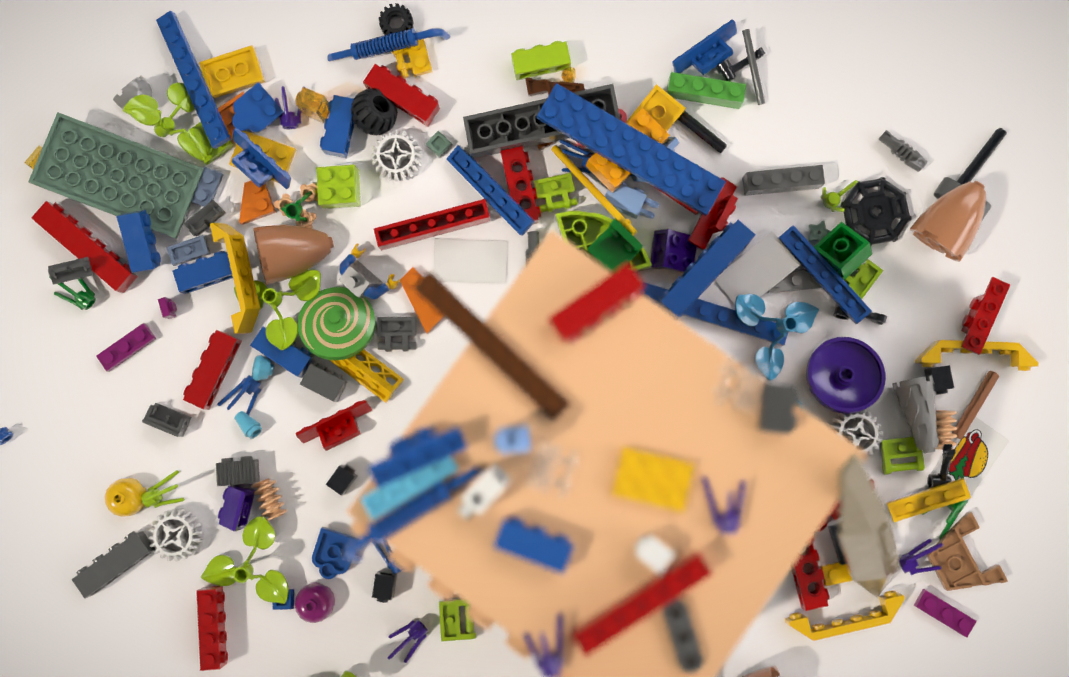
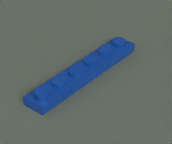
M457 145L446 158L448 162L519 235L523 236L535 221L462 146Z
M794 225L779 237V240L855 324H858L872 312Z

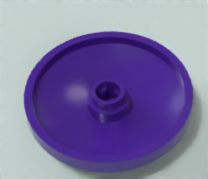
M837 337L825 341L812 353L806 367V380L812 395L821 405L837 413L853 414L869 408L880 398L885 387L886 373L881 358L868 344L851 337Z

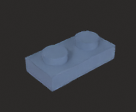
M204 167L191 202L204 207L214 200L224 174Z
M204 235L167 247L173 266L211 254Z

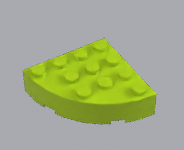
M567 211L557 213L555 219L561 237L600 264L587 249L609 227L614 219L593 212ZM644 247L629 262L636 273L650 269L652 266Z

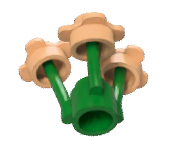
M311 183V185L302 184L300 186L301 198L296 202L292 201L287 193L283 194L280 200L274 202L275 208H278L283 216L296 219V226L313 228L312 224L316 219V214L307 212L306 209L302 208L301 204L303 201H318L316 183Z

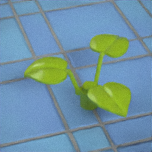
M173 83L167 89L169 101L177 105L169 117L161 119V111L157 110V101L148 95H137L126 103L123 112L129 114L141 124L154 126V132L159 137L164 138L169 134L172 136L173 134L180 133L177 136V140L182 149L203 162L206 160L209 141L201 130L196 128H190L188 131L184 128L173 130L175 124L172 118L180 108L188 113L195 110L184 83Z
M307 270L292 277L288 286L293 292H277L273 288H267L261 281H254L260 308H263L265 302L273 308L279 317V320H272L266 327L268 341L282 351L290 347L298 334L296 321L292 317L283 319L277 308L282 303V296L296 295L301 301L314 299L320 291V271ZM234 287V292H235L236 298H237V300H238L237 293H236V288Z
M258 516L252 519L243 530L242 539L244 544L254 546L246 561L238 567H234L232 558L226 555H217L208 563L201 578L218 586H230L235 582L244 583L248 579L260 578L255 586L257 595L266 602L284 604L287 601L289 592L285 576L273 569L268 570L265 576L262 574L253 575L254 568L249 563L257 547L265 550L272 546L275 541V531L265 517Z

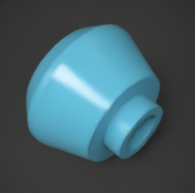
M262 355L255 357L252 368V378L255 381L268 379L269 375L272 376L274 364H271V360Z

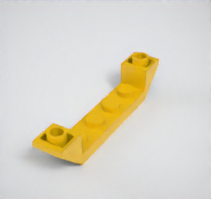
M211 223L210 228L213 241L225 243L241 310L231 315L234 333H251L261 308L244 235L228 224Z
M938 340L934 341L915 359V363L922 364V367H934V364L941 363V353H953V350H960V353L964 354L973 352L961 347L963 341ZM986 341L981 354H992V351H999V355H1011V367H1018V371H1031V367H1039V363L1017 342Z
M895 590L884 592L885 595L879 596L882 612L881 610L871 611L869 615L863 617L862 615H853L850 617V620L836 619L831 621V624L812 625V628H810L808 617L800 612L789 614V617L784 618L785 623L816 641L889 624L892 622L905 598L904 595Z

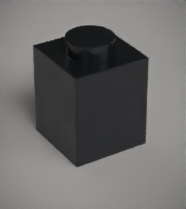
M950 365L924 369L926 381H928V376L932 375L933 388L936 395L948 393L947 389L954 388Z
M348 464L345 466L339 465L326 485L339 495H345L358 477L354 473L356 470Z
M378 571L375 574L372 598H377L378 602L388 603V600H392L395 593L397 574Z

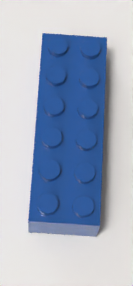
M739 219L734 224L730 222L720 236H717L711 242L707 250L704 249L697 257L698 259L687 267L683 275L679 276L672 283L669 291L666 290L659 297L656 304L678 320L747 247L756 234Z

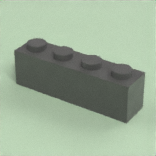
M823 165L746 172L742 177L744 196L819 189L825 184Z
M144 531L129 533L124 537V542L114 544L108 549L109 553L97 556L92 560L93 564L91 566H84L76 572L77 576L71 580L84 599L99 592L156 550L155 547H150L152 543Z

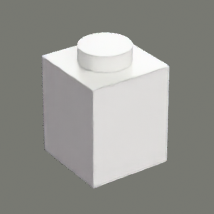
M649 533L646 537L642 535L634 545V548H636L634 554L659 574L662 573L675 555L673 551Z

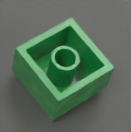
M842 221L814 246L844 280L873 254L870 242Z

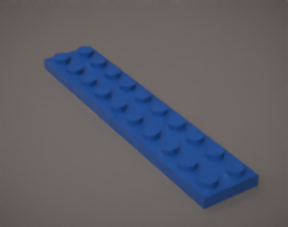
M557 83L536 117L538 120L704 216L708 215L726 183L723 179Z

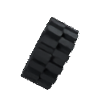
M395 3V6L389 4L390 8L385 6L384 12H380L381 17L378 18L379 26L385 35L413 28L414 21L412 15L404 5L400 7L399 3ZM399 16L403 19V25L400 28H392L389 25L390 19Z

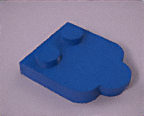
M258 82L234 102L233 109L236 114L233 116L232 122L234 127L240 131L250 129L252 132L259 133L283 115L284 111Z
M321 527L312 554V562L319 568L320 575L323 578L332 579L337 574H344L348 571L352 561L346 559L344 550L352 541L358 538Z

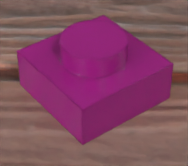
M167 297L158 299L162 317L166 319L175 318V312L177 311L175 302Z

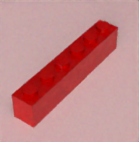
M482 199L373 228L377 245L383 251L491 222L486 200Z
M45 201L31 219L78 259L88 257L92 271L115 291L124 293L138 277L134 272L131 273L130 265L126 262L123 264L119 260L121 257L111 250L109 252L105 248L107 245L98 238L95 240L91 236L93 233L84 226L80 227L77 224L79 221L70 214L66 215L63 212L65 209L56 202L52 204Z
M693 550L664 569L661 574H656L571 630L572 637L586 658L712 576L713 573L700 553Z

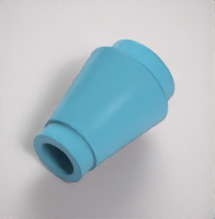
M240 411L235 415L234 419L245 437L253 439L261 433V424L244 411Z

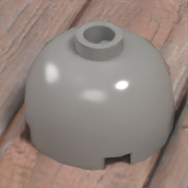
M140 75V77H136L121 89L122 94L120 96L116 94L113 101L123 109L126 103L137 95L152 97L151 86Z

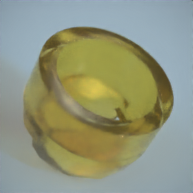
M567 67L563 70L561 77L565 82H575V67Z

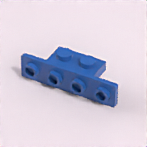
M731 19L672 61L674 72L682 73L693 65L702 75H705L732 56L733 49L725 42L737 34L735 21Z
M235 128L232 139L243 151L232 158V163L259 188L274 178L287 190L291 183L289 173L282 170L273 158L268 157L259 145H255L246 133Z
M433 425L428 428L422 427L414 434L405 438H397L392 444H389L390 456L369 465L368 471L376 486L380 488L468 448V445L458 426L438 435Z

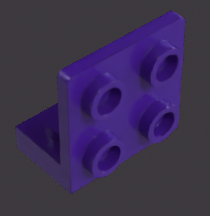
M672 229L654 230L650 258L651 268H668L685 272L687 267L692 262H695L697 248L688 241L690 234Z

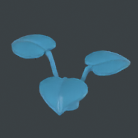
M755 294L738 295L735 301V310L743 324L756 326L759 319L776 322V329L781 333L769 348H760L754 358L757 369L766 379L771 381L778 376L784 364L782 350L778 348L773 349L774 346L783 337H786L789 332H807L812 327L819 308L804 302H794L786 307V317L781 319L761 316L766 309L761 297Z

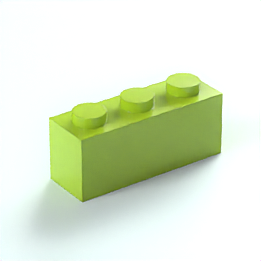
M554 41L551 45L546 46L542 44L535 45L532 49L527 50L520 48L511 53L516 81L571 69L567 41Z

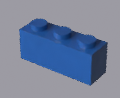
M334 95L333 100L329 102L328 111L330 113L324 122V129L326 131L324 137L322 136L320 140V148L327 155L347 159L355 125L352 120L353 114H351L353 98Z
M146 210L123 213L116 216L131 273L151 270L160 266L161 257L156 250V237L151 231V218Z
M225 251L216 252L210 258H198L195 263L190 265L189 263L181 264L178 266V269L172 270L178 290L183 294H188L233 278L228 254Z
M264 326L250 344L251 347L300 378L304 376L309 365L314 361V358L310 356L311 352L304 347L299 349L294 346L295 341L287 349L279 350L268 341L266 327Z
M510 515V518L504 517L493 548L564 574L574 544L569 542L570 537L560 533L553 536L546 533L547 528L537 524H533V527L524 525L523 519Z

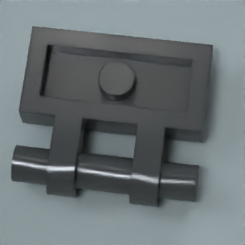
M377 317V336L385 337V342H378V350H385L386 352H392V350H403V352L416 350L417 343L409 342V336H416V317ZM392 337H402V342H392Z

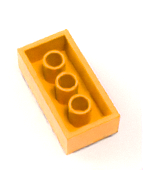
M643 108L626 123L662 145L670 136ZM597 153L592 155L586 163V167L612 193L632 175V173Z

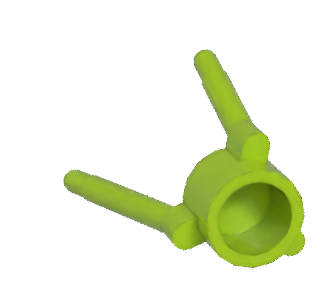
M854 180L839 193L830 192L826 194V187H823L822 195L820 196L823 199V205L831 209V212H844L843 208L837 207L841 201L840 196L855 186L858 181Z
M176 470L141 495L142 502L147 508L151 506L157 508L162 505L183 502L185 500L184 498L160 501L163 499L162 495L177 488V484L161 491L157 489L177 475L179 471Z

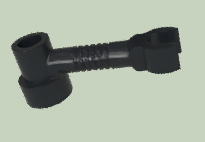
M762 47L754 52L756 60L766 54ZM748 57L734 65H731L727 59L715 68L719 74H722L725 81H731L736 77L735 73L749 65Z
M839 306L835 308L834 317L842 320L849 319ZM871 312L865 318L882 325L886 323L887 316Z
M952 444L943 445V460L940 473L928 475L927 484L929 489L952 482L951 477L948 476L951 460L955 456V449H952Z

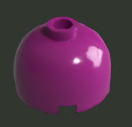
M317 582L306 585L296 596L294 604L296 613L305 622H322L330 616L335 606L333 592L328 586Z

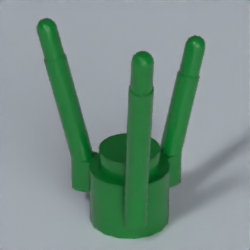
M82 278L78 279V281L86 290L85 292L81 290L76 293L64 283L58 284L72 294L75 300L54 292V295L76 305L81 310H88L94 305L96 298H94L95 293L90 290Z
M968 500L947 506L952 512L946 519L947 525L939 539L948 532L959 513L968 503Z

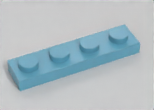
M449 456L377 488L360 498L371 519L374 520L458 470V467L452 457Z

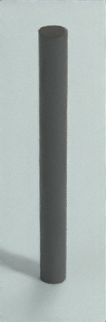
M750 29L742 30L756 99L758 105L765 104Z

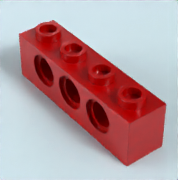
M523 146L500 151L509 195L519 205L523 201H528L531 206L524 210L535 221L534 224L539 223L538 218L542 216L540 207L535 205L534 199H538L536 188L531 187L530 181H534L532 170H528L526 164L530 162L528 151L524 152ZM515 165L523 167L520 172H514L512 168ZM519 183H524L527 188L520 191L516 186Z
M814 535L806 545L805 552L799 555L791 567L800 606L805 611L829 606L827 600L830 599L829 592L823 585V580H825L824 573L818 566L817 561H820L818 551L814 550ZM806 563H810V571L804 573L803 566ZM814 582L816 588L814 591L809 592L808 586Z

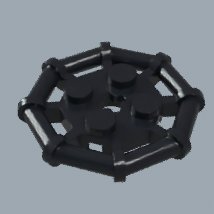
M885 177L863 182L858 181L844 202H841L840 207L845 210L843 212L845 224L870 242L871 246L890 241L896 242L902 230L912 219L906 199L907 193L888 182ZM878 186V191L868 193L866 188ZM884 188L896 197L892 198L885 195L886 193L883 192ZM860 192L863 196L858 204L852 203ZM897 200H899L901 213L897 212L895 202ZM874 206L881 210L878 216L872 212ZM851 209L856 210L858 221L853 223ZM896 218L900 219L899 223L893 230L891 227L893 220ZM861 224L863 228L870 230L869 235L856 226ZM885 229L888 233L887 235L875 236V232Z

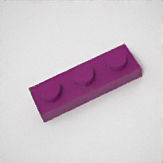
M142 323L96 355L104 369L110 372L156 340V337L147 324Z
M922 589L913 605L968 638L977 622L925 589Z

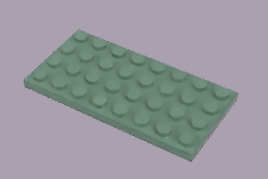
M57 112L28 183L114 216L146 210L151 218V230L177 239L204 168Z

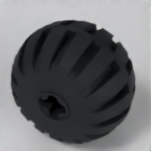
M366 89L358 93L352 102V120L366 134H385L395 125L397 107L379 89Z

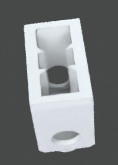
M494 463L461 497L464 503L458 508V512L466 519H469L475 512L480 515L507 487L512 479Z

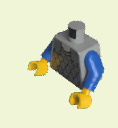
M359 243L355 244L351 254L339 265L340 274L342 275L339 281L358 298L378 299L388 292L389 289H396L400 279L393 281L395 275L391 274L385 284L362 263L356 260L365 252V248L363 251L357 249Z

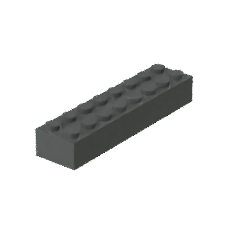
M614 84L573 92L620 120ZM547 98L463 117L469 153L474 159L498 154L506 149L521 146L526 148L568 139L569 137L536 118Z

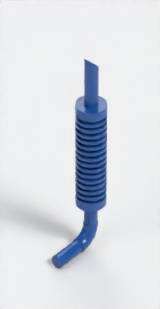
M412 28L390 35L351 43L350 49L330 53L327 59L330 62L353 56L355 60H359L365 57L392 52L393 50L417 46L418 40L425 38L441 37L444 40H448L450 35L441 28L428 29L417 33Z
M472 467L446 484L439 480L435 483V486L431 485V489L428 487L427 491L423 490V494L415 495L414 499L411 498L405 504L402 503L401 507L394 508L393 512L390 511L384 517H380V520L377 519L376 523H370L367 525L369 532L352 541L345 548L344 556L348 560L360 563L362 555L357 553V551L373 540L377 544L384 542L385 538H389V535L392 537L394 533L396 534L402 528H406V525H411L410 522L414 523L415 520H419V517L422 518L423 514L427 515V511L430 513L432 512L431 509L435 510L436 507H440V504L443 505L444 501L448 502L453 499L451 492L481 474L482 469Z

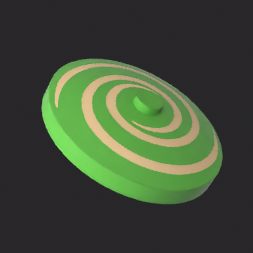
M332 287L319 291L314 299L305 302L299 313L297 326L303 344L311 353L327 360H344L357 355L367 347L375 333L376 318L374 310L366 298H358L346 287Z

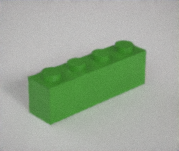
M671 72L666 92L674 99L740 109L744 102L746 84Z

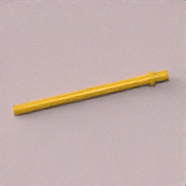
M554 145L551 151L605 209L634 236L637 230L631 225V221L625 219L557 145Z

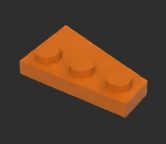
M412 267L400 279V282L426 334H428L444 317L413 288L423 276Z

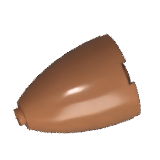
M978 181L967 182L947 192L930 205L909 230L914 231L913 235L931 249H935L942 254L946 253L945 257L960 262L974 241L981 225L986 204L985 186Z
M270 225L253 228L266 285L290 279L309 270L331 253V248H334L332 237H328L326 233L308 227Z

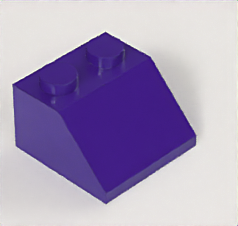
M229 485L224 490V504L218 512L219 525L232 531L244 529L248 524L256 490Z

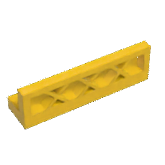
M365 349L357 354L362 355L365 361H359L356 356L344 360H329L385 403L390 400L394 391L404 381L401 376ZM370 366L378 367L380 372L372 371ZM386 377L394 379L396 383L392 386L386 381Z

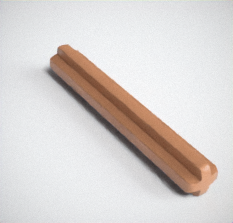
M988 371L955 426L957 429L952 431L953 434L957 435L956 438L962 439L999 378L996 372Z

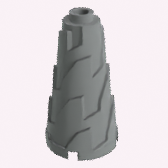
M932 375L927 377L928 381H926L925 377L900 381V387H898L897 382L892 383L893 390L896 392L899 404L911 428L916 447L919 450H923V454L935 452V447H938L939 444Z

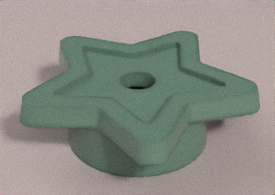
M821 221L818 225L809 224L811 232L808 240L820 242L830 232V230L826 229L825 221Z

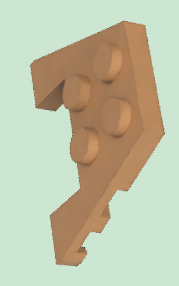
M972 512L965 513L939 540L937 544L942 543V547L927 554L933 567L941 566L940 570L934 571L946 591L1008 582L1000 565L996 564L980 572L962 537L980 528Z

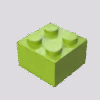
M355 165L316 167L318 205L323 209L361 207L359 169Z

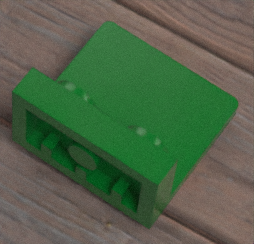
M615 218L609 227L588 247L587 251L605 269L613 273L627 262H630L642 250L643 245Z

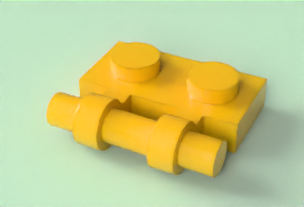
M424 39L418 40L417 46L392 51L393 56L397 60V71L404 79L409 77L407 71L413 70L415 77L433 72ZM409 54V63H405L404 55Z

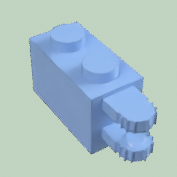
M625 182L613 193L609 189L607 190L605 197L620 213L637 219L639 214L650 219L654 218V213L642 208L643 203L652 208H658L660 205L658 202L647 198L643 190L636 187L633 189L627 187Z
M529 426L498 429V434H494L495 449H500V454L531 451Z

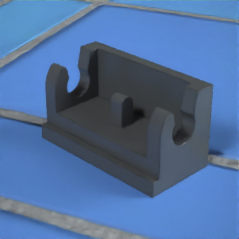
M155 403L149 406L142 423L173 436L184 437L192 417Z

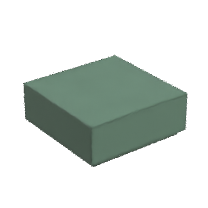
M437 131L428 140L426 146L440 158L452 146V143L441 132Z

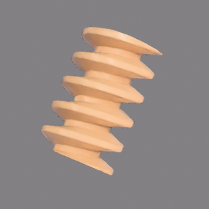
M935 410L939 441L938 447H935V449L943 450L944 444H952V447L956 446L957 443L951 441V439L956 438L957 435L951 433V431L956 430L957 427L951 425V423L957 422V419L952 418L951 415L957 414V411Z
M269 478L251 485V488H258L254 495H261L256 501L263 502L259 509H266L262 516L269 517L267 521L284 515L287 512V509H280L285 503L277 501L282 495H275L279 487H272L276 480H270Z

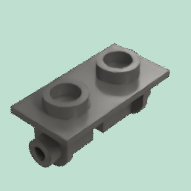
M212 200L184 222V225L193 236L197 237L226 212Z
M88 257L48 266V274L53 285L93 276Z

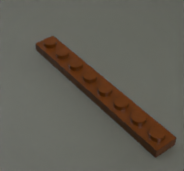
M430 270L413 287L553 421L571 404Z

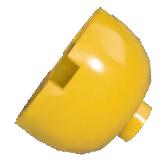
M119 479L107 488L104 496L105 505L114 515L121 517L133 516L145 506L141 495L146 492V489L137 479Z

